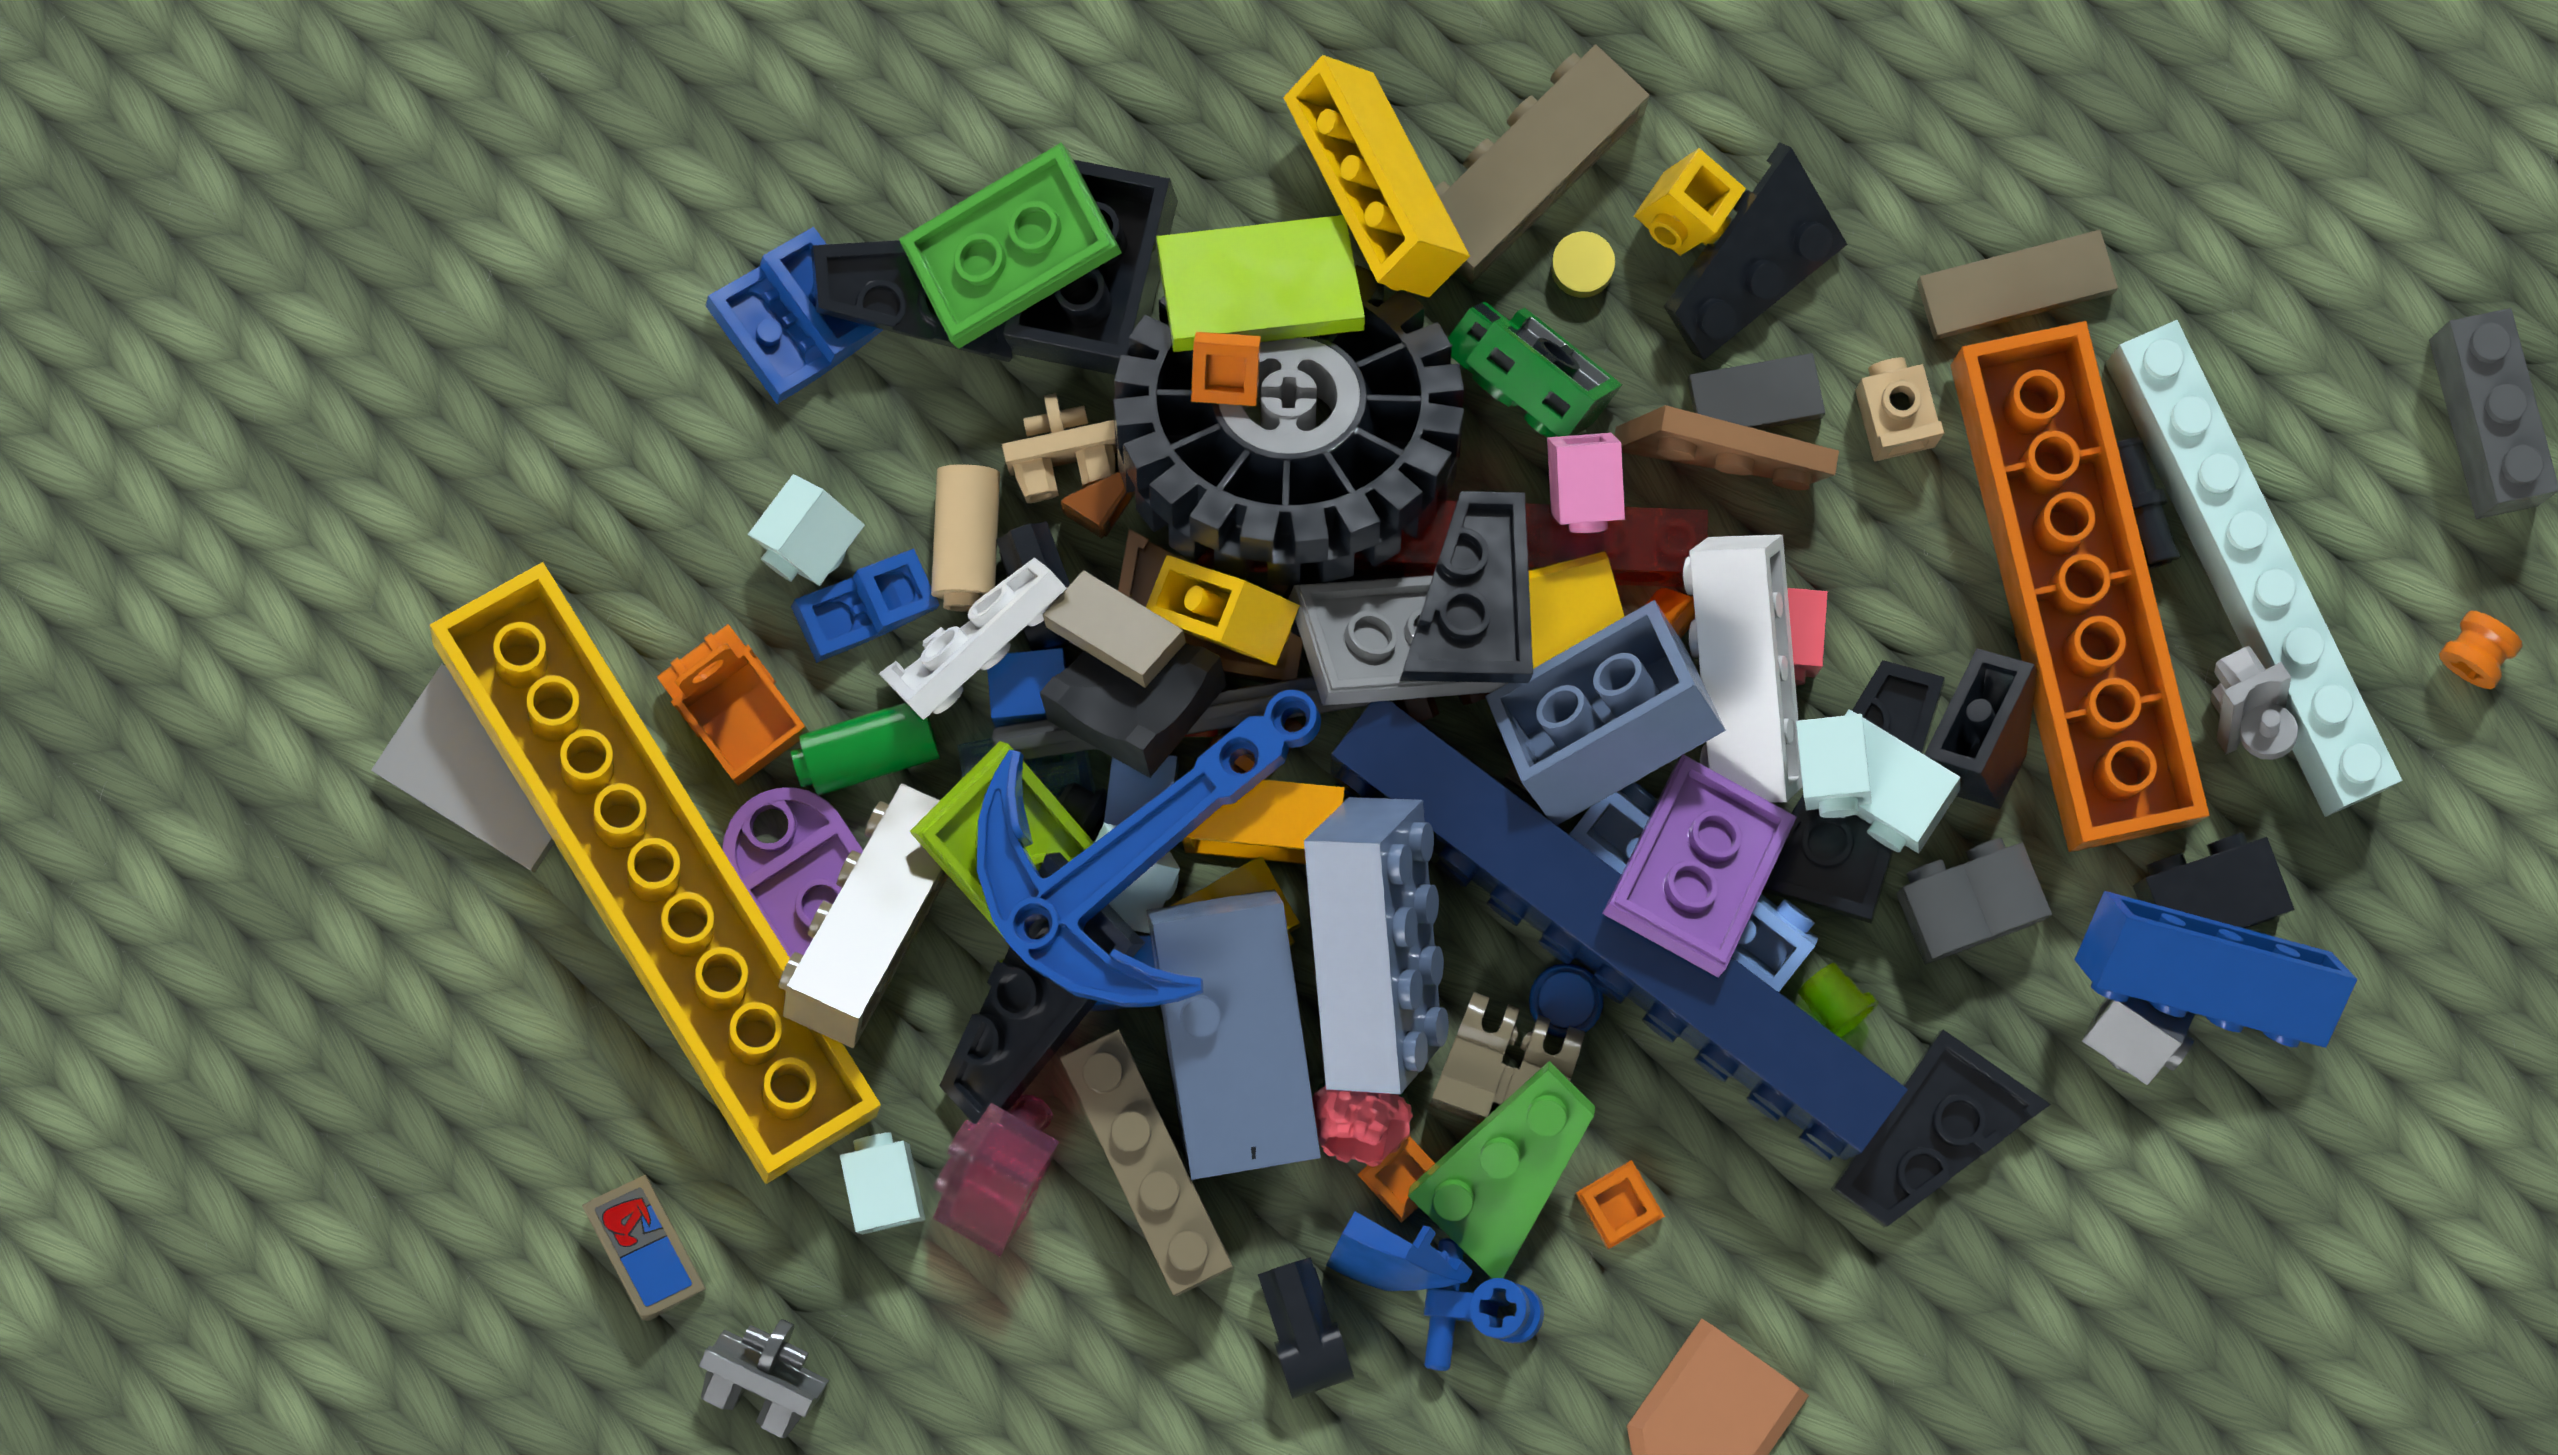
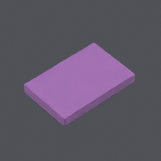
M1683 754L1675 764L1602 914L1719 978L1727 968L1797 817Z

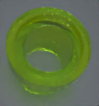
M1835 962L1819 970L1798 991V994L1809 1006V1010L1817 1020L1839 1038H1842L1862 1023L1879 1004L1871 992L1863 994L1851 978L1846 976Z

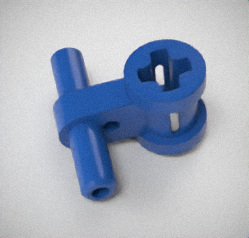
M1442 1238L1439 1241L1438 1251L1442 1252L1444 1250L1449 1253V1257L1463 1261L1464 1251L1452 1239ZM1493 1278L1483 1282L1476 1288L1474 1293L1459 1292L1460 1284L1427 1289L1424 1316L1430 1317L1424 1365L1427 1369L1447 1371L1450 1369L1456 1320L1473 1322L1474 1326L1484 1335L1507 1343L1518 1344L1530 1340L1538 1333L1544 1319V1309L1540 1298L1530 1288L1503 1278ZM1510 1302L1516 1304L1515 1316H1506L1504 1319L1497 1318L1499 1306H1508Z

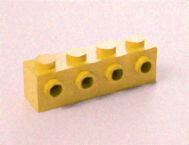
M1322 55L1283 98L1377 283L1384 284L1395 291L1404 290L1429 298L1470 255L1375 74Z

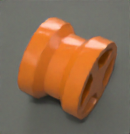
M2469 611L2460 622V635L2456 640L2449 641L2444 645L2439 653V657L2447 668L2467 682L2484 689H2493L2502 678L2501 666L2505 660L2516 657L2523 647L2522 640L2513 630L2499 620L2478 611Z

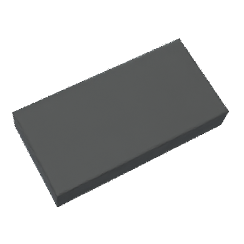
M1813 353L1690 374L1688 377L1693 410L1697 414L1758 430L1822 419L1825 415Z

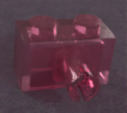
M1024 1094L1015 1102L1010 1113L990 1103L977 1124L966 1120L948 1149L947 1154L951 1157L941 1171L933 1188L942 1194L933 1219L1001 1257L1030 1212L1059 1144V1141L1043 1133V1130L1049 1126L1053 1118L1051 1109L1044 1101L1033 1095Z

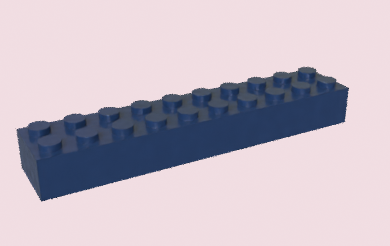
M1391 701L1371 702L1332 752L1330 774L1337 781L1334 786L1344 787V798L1346 800L1349 797L1423 800L1424 819L1433 828V851L1438 854L1439 858L1435 865L1443 873L1463 887H1466L1471 880L1490 894L1487 904L1513 925L1518 926L1522 919L1531 924L1542 933V937L1538 942L1544 949L1567 965L1576 958L1592 970L1595 974L1590 982L1602 993L1619 1004L1626 997L1647 1012L1642 1021L1650 1029L1671 1043L1677 1037H1681L1699 1051L1694 1060L1703 1069L1723 1082H1726L1729 1077H1734L1751 1090L1746 1097L1750 1104L1776 1122H1778L1781 1116L1790 1119L1804 1130L1798 1137L1799 1140L1822 1158L1830 1161L1835 1156L1846 1160L1862 1153L1908 1089L1734 958L1731 957L1727 968L1718 978L1602 914L1621 874Z

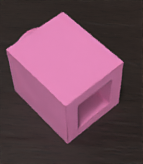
M1612 433L1547 437L1551 514L1560 525L1569 524L1570 532L1594 533L1607 530V521L1625 520L1621 442Z

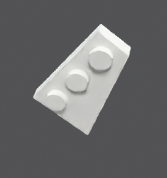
M1034 557L975 601L967 614L970 619L969 622L961 628L954 626L944 630L940 627L923 640L925 650L918 660L906 669H903L895 661L881 671L879 675L923 720L932 712L939 714L957 701L963 692L961 685L980 668L981 670H987L1004 658L1011 647L1009 641L1027 625L1032 627L1044 621L1043 613L1067 588L1049 568Z

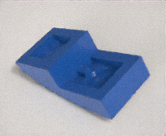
M911 549L856 570L852 578L796 598L791 608L816 663L900 628L934 611L940 604L937 598L931 595L929 580L915 550Z

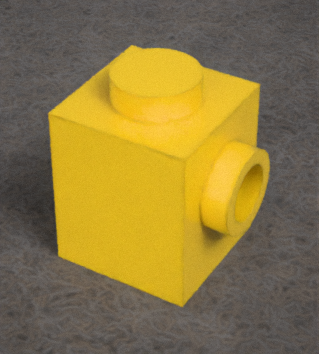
M1698 148L1663 172L1634 217L1649 229L1655 241L1664 247L1674 250L1681 256L1700 243L1707 246V244L1715 243L1721 237L1732 221L1729 213L1746 188L1704 151Z

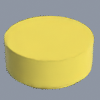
M1588 231L1575 232L1563 238L1556 246L1551 263L1552 276L1558 287L1565 293L1579 298L1591 297L1602 292L1610 283L1615 268V256L1609 243L1600 235Z

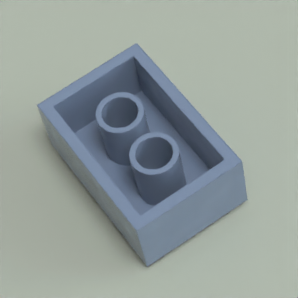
M1655 600L1535 667L1529 683H1507L1485 696L1522 784L1548 819L1556 826L1726 731L1686 646Z

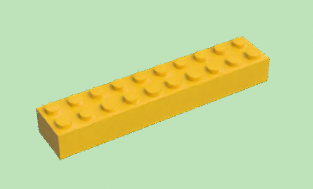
M542 562L431 623L430 631L434 648L764 1183L768 1184L876 1118L881 1104L844 1044L783 1016L786 990L779 988V981L790 959L545 564Z

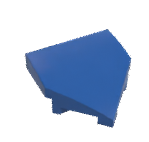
M1356 1211L1341 1234L1326 1264L1327 1267L1346 1277L1385 1291L1424 1290L1466 1283L1473 1272L1462 1260L1451 1258L1448 1256V1252L1444 1250L1440 1252L1430 1245L1436 1234L1431 1227L1423 1225L1415 1241L1411 1244Z

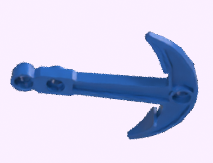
M1285 690L1276 694L1269 701L1264 716H1249L1200 755L1197 758L1194 769L1050 877L1044 879L1041 878L1025 847L1032 845L1033 841L1023 803L1022 770L1024 755L1021 752L1009 749L994 773L978 819L977 874L992 920L1010 947L1033 970L1071 994L1082 998L1123 1007H1152L1179 1002L1203 993V980L1201 978L1178 975L1152 968L1116 949H1113L1108 955L1084 933V926L1222 805L1234 804L1284 764L1289 748L1301 747L1310 743L1318 734L1321 726V716L1313 700L1307 694L1298 690ZM1296 713L1306 716V724L1301 730L1297 732L1285 730V722L1289 716ZM1245 754L1255 757V764L1249 772L1240 774L1234 771V763L1238 757ZM1039 919L1048 920L1049 930L1047 934L1040 939H1031L1029 929L1032 923Z

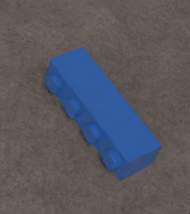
M2108 891L2103 892L2074 959L2092 981L2091 988L2108 999L2117 1002H2127L2129 997L2146 1000L2157 1010L2174 1017H2185L2187 1012L2203 1015L2216 1026L2232 1032H2242L2245 1026L2260 1030L2273 1041L2289 1047H2298L2302 1041L2326 1048L2357 982V978L2330 951Z

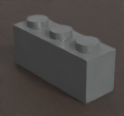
M2512 308L2450 320L2429 339L2475 518L2481 519L2538 507L2558 492V481Z

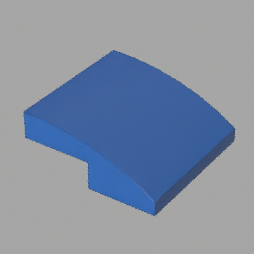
M814 227L764 254L758 268L707 297L706 308L776 404L820 378L883 331V329L816 312L811 249L813 245H825L826 243Z

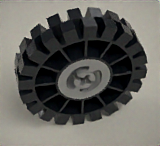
M1356 265V274L1365 315L1364 330L1261 342L1258 397L1261 396V426L1254 423L1246 414L1245 410L1248 406L1191 402L1193 350L1173 352L1165 297L1163 296L1159 299V321L1144 315L1129 336L1130 356H1120L1114 380L1115 399H1113L1118 468L1126 492L1135 491L1136 511L1152 531L1155 532L1168 525L1169 546L1194 563L1208 548L1214 549V571L1242 580H1246L1253 561L1268 563L1267 585L1288 586L1300 585V564L1315 562L1322 583L1354 576V553L1361 551L1372 566L1376 567L1400 553L1402 530L1417 539L1436 518L1437 499L1447 500L1456 478L1457 460L1460 458L1464 387L1459 363L1451 364L1452 345L1438 322L1423 328L1425 307L1408 292L1400 290L1384 302V284L1377 283L1372 271ZM1318 397L1329 406L1332 414L1323 424L1316 427V398Z

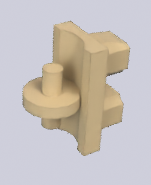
M1056 393L1044 395L1047 414L1023 418L1027 437L1051 433L1002 444L1010 476H1016L1017 483L1026 502L1035 503L1059 496L1053 470L1055 466L1077 462L1083 488L1115 474V453H1117L1114 420L1064 430L1088 424L1085 406L1060 411Z

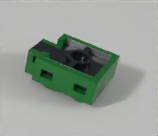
M1483 302L1469 308L1448 337L1452 345L1451 358L1472 373V379L1494 398L1508 407L1519 405L1527 412L1524 415L1526 422L1545 437L1573 436L1591 426L1622 386L1619 381L1526 308L1518 310L1509 321L1487 302Z

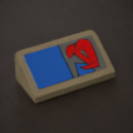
M643 1175L582 1205L642 1320L650 1321L706 1290L647 1175Z

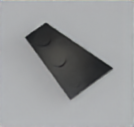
M1779 142L1766 160L1771 166L1753 192L1746 189L1733 207L1737 214L1717 243L1707 244L1664 305L1665 310L1692 354L1703 360L1848 245L1792 147Z
M899 240L812 246L811 258L816 312L958 349L951 343ZM1006 321L959 348V350L1010 362L1012 350L1003 335Z
M1461 491L1399 681L1529 683L1533 676L1525 493Z
M1942 1029L1903 1083V1086L1908 1089L1862 1153L1852 1157L1830 1190L1881 1226L1887 1227L2051 1104Z

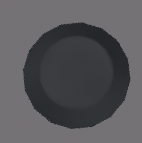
M1074 782L1065 787L1058 801L1085 833L1091 835L1106 810L1107 791L1102 788L1101 790L1098 789L1094 794L1077 784V782Z

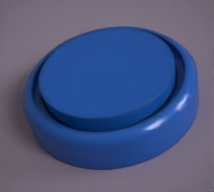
M1558 964L1543 971L1534 981L1529 994V1009L1533 1020L1536 1022L1538 1015L1551 1019L1547 1034L1557 1038L1565 1037L1568 1026L1583 1030L1585 1033L1589 1031L1598 1021L1603 1008V994L1590 982L1593 975L1586 969L1574 964Z

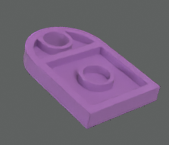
M776 788L760 793L747 801L731 819L724 836L722 848L789 958L794 952L802 955L806 953L813 938L808 936V931L816 911L824 900L832 904L836 900L842 889L836 885L837 879L852 850L861 854L863 852L862 847L836 809L825 799L817 796V794L799 788ZM768 809L780 810L786 814L788 819L786 834L782 839L774 843H763L757 840L753 831L757 816Z

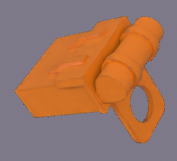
M727 624L714 635L710 633L704 637L705 641L681 659L677 657L670 662L672 666L659 674L657 678L673 700L670 702L679 711L697 737L703 739L732 780L739 786L799 742V735L807 733L809 730L774 685L776 681L750 646H745L731 626Z

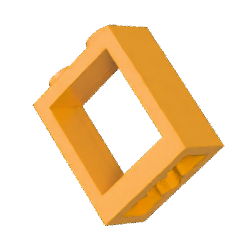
M1264 779L1234 804L1222 805L1182 840L1185 853L1256 859L1262 856L1265 861L1306 865L1304 840L1344 802V787Z

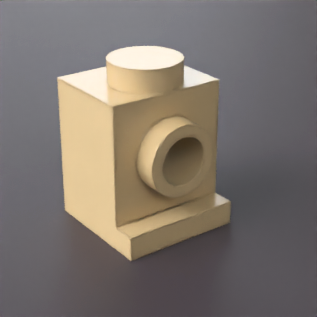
M1899 357L1871 365L1868 368L1870 376L1860 380L1855 392L1874 462L1935 448L1944 434L1942 422L1938 421L1923 364L1907 368L1905 358ZM1900 392L1905 393L1909 398L1911 408L1907 410L1894 408L1890 403V395Z

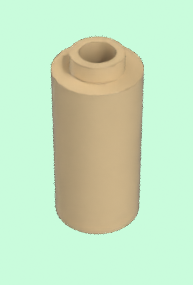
M947 465L937 469L931 595L944 599V609L969 612L975 601L995 587L1000 472L996 469L979 465Z

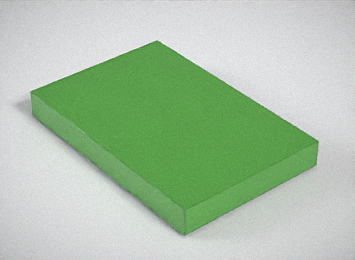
M1059 143L899 238L951 343L958 349L1122 253L1073 158L1062 143Z

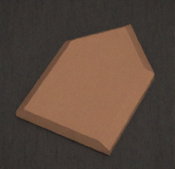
M1700 1319L1626 1425L1632 1455H1768L1809 1395L1715 1326Z

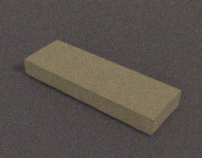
M2101 230L1922 275L1917 280L1934 340L2112 295L2118 289Z

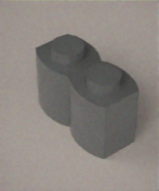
M2002 838L1994 839L1966 851L1970 862L1946 870L1943 860H1938L1907 873L1910 884L1903 886L1896 895L1925 965L2044 921L2052 915L2023 842L2006 848Z

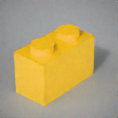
M1169 555L1165 557L1146 605L1147 609L1183 629L1184 633L1275 666L1284 644L1289 638L1292 624L1300 605L1245 580Z

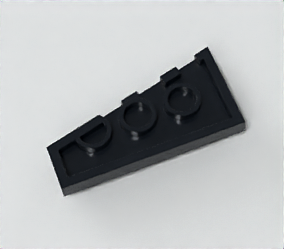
M1060 852L1048 853L1038 872L1043 879L1050 877L1066 865L1068 861ZM1109 904L1084 926V933L1108 955L1113 949H1116L1133 958L1145 943ZM1039 919L1032 923L1029 929L1031 939H1040L1047 934L1049 930L1048 920ZM1009 947L1004 959L997 960L987 981L991 988L979 1013L972 1014L939 1085L980 1131L994 1129L1097 1002L1096 1000L1075 996L1027 965L1011 947Z

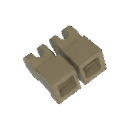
M1473 992L1429 1105L1481 1123L1488 1117L1492 1105L1499 1107L1549 1061L1570 1081L1580 1053L1585 1031L1568 1026L1559 1053L1549 1055L1543 1049V1042L1551 1019L1538 1015L1532 1032L1529 1031L1522 1040L1520 1049L1525 1050L1520 1067L1519 1069L1512 1068L1501 1062L1507 1045L1514 1046L1517 1039L1518 1031L1515 1023L1520 1008L1508 1004L1498 1031L1487 1033L1483 1030L1481 1022L1490 997Z

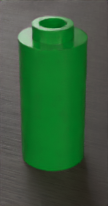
M906 702L800 734L801 748L791 751L793 765L801 787L813 784L817 796L941 758L929 716L923 720Z

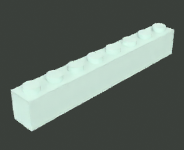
M2178 320L2120 344L2106 361L2105 365L2242 647L2250 646L2265 669L2282 662L2291 676L2286 709L2294 716L2298 725L2297 740L2292 750L2324 816L2327 817L2401 782L2400 774Z

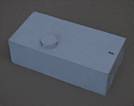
M1272 889L1146 910L1155 968L1178 975L1198 977L1203 980V993L1179 1002L1161 1005L1184 1161L1191 1180L1321 1158L1284 904L1276 890Z

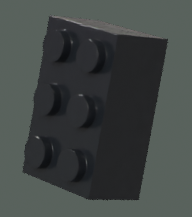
M1074 160L1122 253L1007 320L1003 335L1014 355L1116 375L1120 356H1130L1129 336L1144 315L1149 317L1151 315L1161 274L1156 236L1170 235L1178 200L1170 178Z

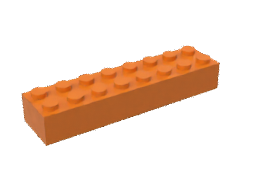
M2087 321L1962 346L1950 367L2022 661L2035 664L2038 670L2033 708L2068 852L2192 827L2210 815Z

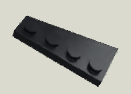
M1882 660L1852 711L1856 714H1862V717L1923 754L1945 684V677ZM1802 795L1791 813L1797 818L1762 892L1872 924L1894 850L1884 846L1870 836L1867 830L1871 824L1857 815L1846 816L1845 818L1820 817L1819 809L1806 810L1804 795Z

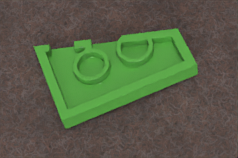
M1549 1061L1416 1180L1409 1188L1408 1197L1492 1279L1504 1278L1593 1119L1595 1105Z

